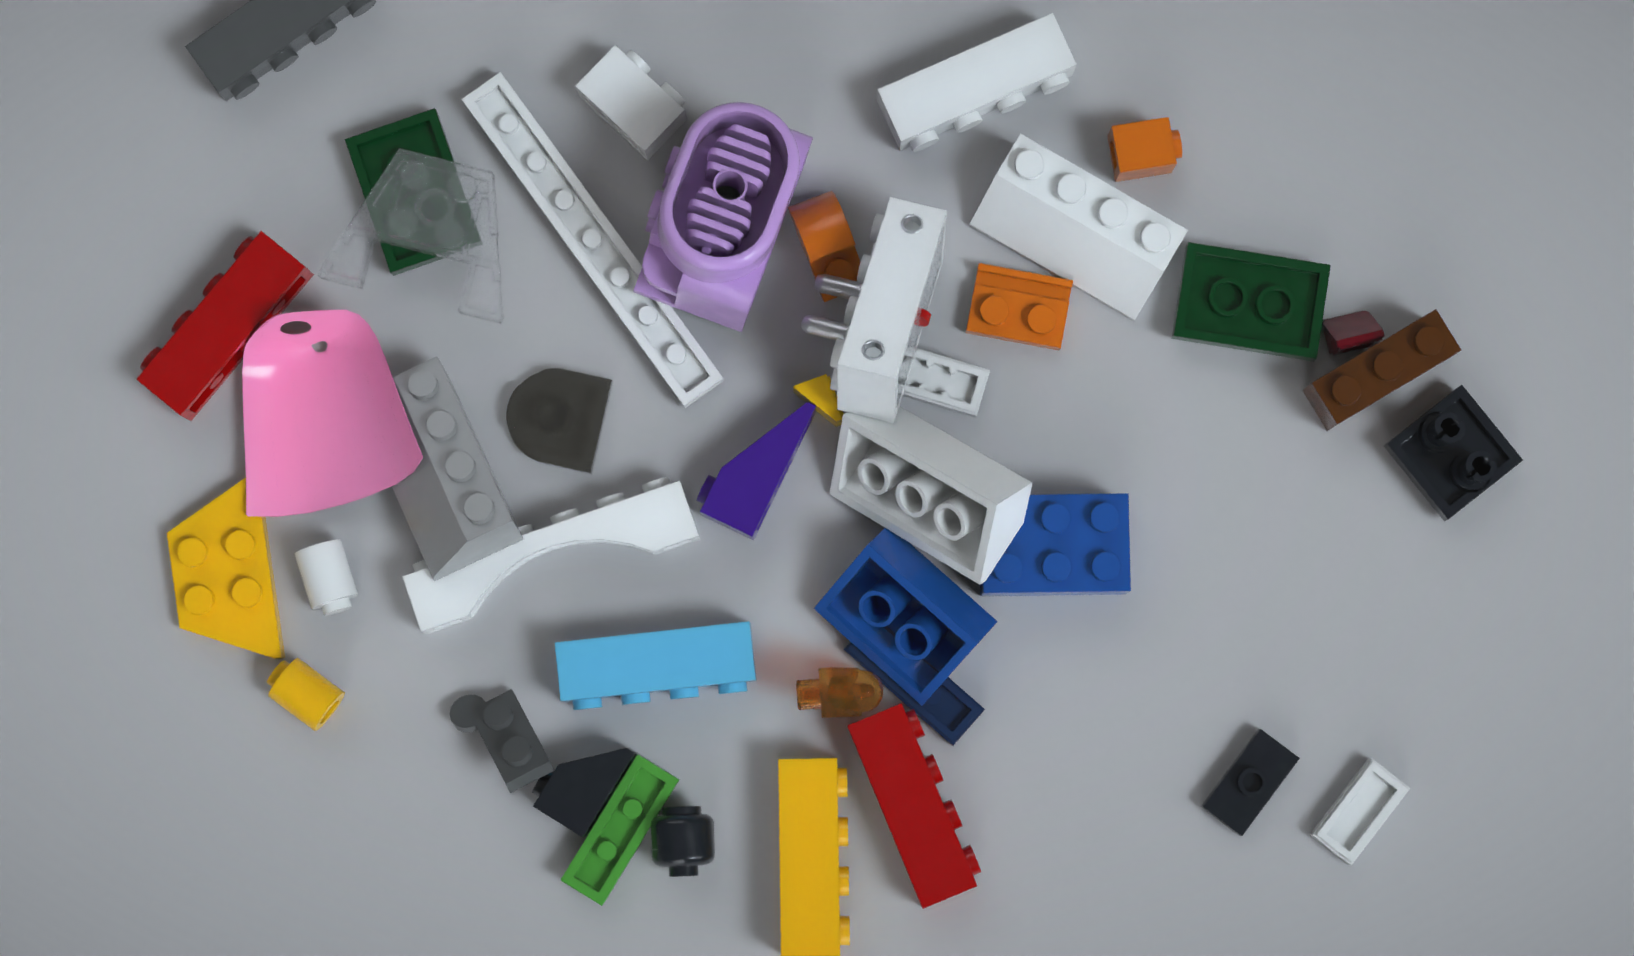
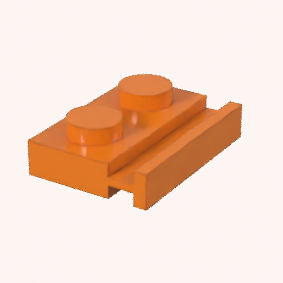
M979 263L966 333L1059 351L1064 334L1073 280Z

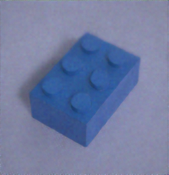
M1129 493L1030 495L1024 523L987 580L980 584V596L1122 595L1130 592Z

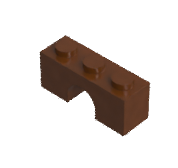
M1437 309L1315 380L1302 391L1328 431L1462 350Z

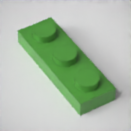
M637 754L561 878V881L603 906L650 830L651 821L659 815L680 779Z

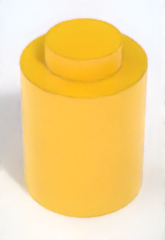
M300 658L294 659L291 663L286 660L281 661L267 680V684L272 687L268 697L314 731L319 730L328 721L345 696L343 690Z

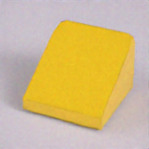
M824 374L793 386L794 393L805 403L809 402L815 405L816 411L835 427L841 426L844 413L841 410H837V394L835 390L830 389V376Z

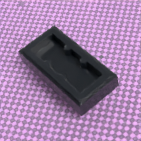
M1258 729L1201 807L1236 834L1243 836L1300 758L1262 729Z

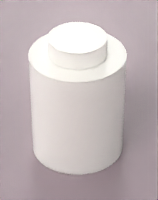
M341 539L315 544L294 553L312 610L322 608L324 616L352 607L350 599L358 596V592Z

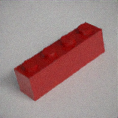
M262 231L255 238L250 236L240 244L234 253L233 258L236 261L224 275L218 273L208 282L202 294L205 298L194 311H185L174 323L171 329L174 335L164 347L154 348L141 363L140 369L143 372L136 380L176 413L190 421L194 419L241 363L245 344L254 332L271 317L282 314L314 275Z
M902 703L847 725L922 909L977 887L973 875L981 873L980 866L971 845L961 848L954 830L963 826L952 800L942 802L936 784L944 780L933 754L924 757L917 739L925 736L915 710L912 709L905 712Z

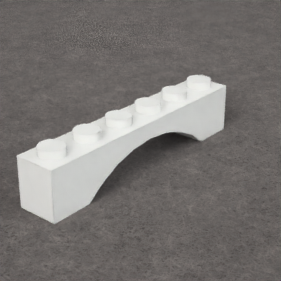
M669 477L659 478L642 485L643 493L625 499L623 492L597 500L596 505L598 509L579 515L578 509L575 508L551 516L552 525L535 531L532 524L518 527L523 540L436 581L433 580L425 560L413 564L414 573L402 577L421 632L429 634L474 618L485 599L505 577L526 562L555 549L576 544L611 543L635 547L657 555L700 540L701 538L681 482L671 483Z

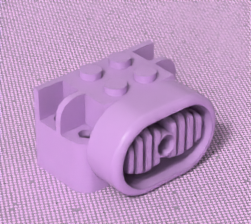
M733 102L722 104L706 111L697 118L687 131L681 147H673L664 172L666 174L662 188H665L664 192L657 190L647 216L649 220L645 231L650 232L649 244L633 292L742 332L788 210L787 207H789L806 162L813 137L788 128L776 114L751 103ZM722 186H730L736 189L741 196L733 200L724 199L718 194L716 189Z

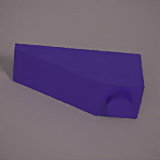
M806 402L720 469L716 478L708 475L696 500L703 504L700 510L701 515L754 540L815 416L816 406Z

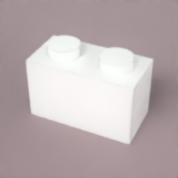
M614 45L575 87L579 97L648 161L687 121L685 109L681 107L685 100L667 82L659 86L647 75L651 68L637 53L630 50L625 54Z

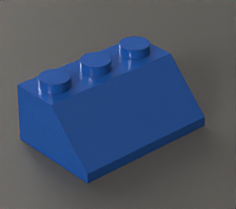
M886 528L867 544L813 608L921 706L998 622L911 543ZM888 626L896 634L895 637L883 627ZM924 658V659H925L928 663H930L936 670H938L939 673H938L937 671H935L931 666H929L926 662H924L922 659Z

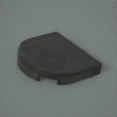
M559 368L545 369L528 377L515 388L507 405L506 421L514 443L526 456L536 462L592 475L613 381L607 378Z

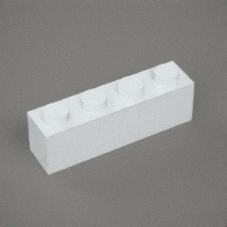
M1051 13L877 89V102L899 150L902 151L911 147L913 152H917L938 142V134L955 127L957 133L964 132L980 124L983 121L981 116L999 109L1000 113L1003 114L1026 103L1025 96L1041 89L1043 94L1047 95L1064 88L1070 83L1068 78L1073 76L1077 64L1054 14Z

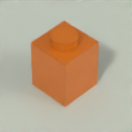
M1169 117L1111 126L1107 135L1115 182L1170 174L1177 164L1176 159L1182 158L1180 133L1178 129L1171 130Z

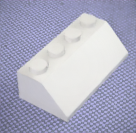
M1021 133L999 168L969 226L1055 276L1073 280L1072 285L1133 321L1138 316L1188 232L1186 228Z
M899 406L894 424L849 412L843 414L829 494L980 585L987 580L1023 525L1033 482Z

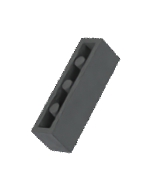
M250 0L185 47L217 92L226 101L233 96L236 100H239L249 95L259 86L260 83L257 79L272 69L275 72L284 70L299 57L296 53L311 41L314 45L324 42L337 31L336 24L350 14L354 18L364 14L375 5L376 0Z

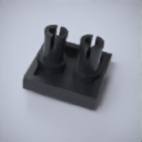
M1463 385L1453 390L1384 445L1385 449L1444 521L1449 520L1523 461Z

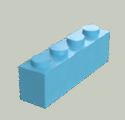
M750 621L555 642L560 701H572L573 710L602 707V698L621 696L622 705L651 702L650 693L669 691L670 700L699 697L698 687L718 685L719 694L748 691L747 682L757 681Z

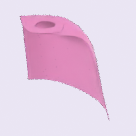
M348 310L282 313L268 319L249 338L245 344L242 366L247 516L281 517L312 513L344 505L392 487L416 470L423 459V455L406 415L380 343L370 325L359 314ZM293 321H304L311 325V329L300 334H287L280 330L282 325ZM326 341L327 349L325 351L316 352L312 348V344Z

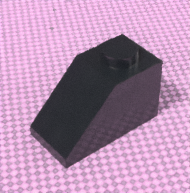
M624 748L558 764L555 771L539 778L534 786L532 793L539 797L533 807L581 837H586L638 753L631 748Z

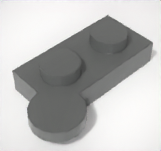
M512 689L487 702L477 695H465L457 699L451 706L449 715L457 730L466 733L479 731L510 793L554 771L547 754Z

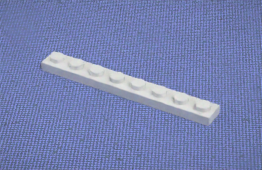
M499 72L462 99L465 106L682 405L687 408L722 383L724 378L674 309L667 304L633 292L642 265L503 74Z

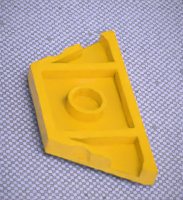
M245 477L167 532L180 629L274 659L285 658L266 517L246 515Z

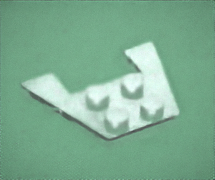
M399 148L319 269L318 277L323 280L363 289L374 245L377 241L470 264L458 312L463 315L502 324L504 312L501 296V265L499 263L497 203L493 171Z

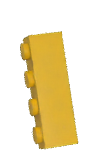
M837 758L778 759L781 956H840V945H850L849 916H840L839 896H849V866H839V847L848 846V817H838V797H848L847 768H837Z

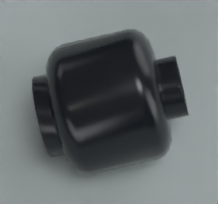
M701 806L662 807V815L655 817L651 821L652 861L658 866L669 867L670 877L697 876L698 866L711 863L715 857L714 821L711 816L702 814Z

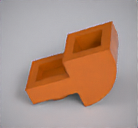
M829 191L787 207L815 281L816 277L821 274L857 281L861 262L855 248L856 244L834 192ZM819 292L824 302L837 298V296Z

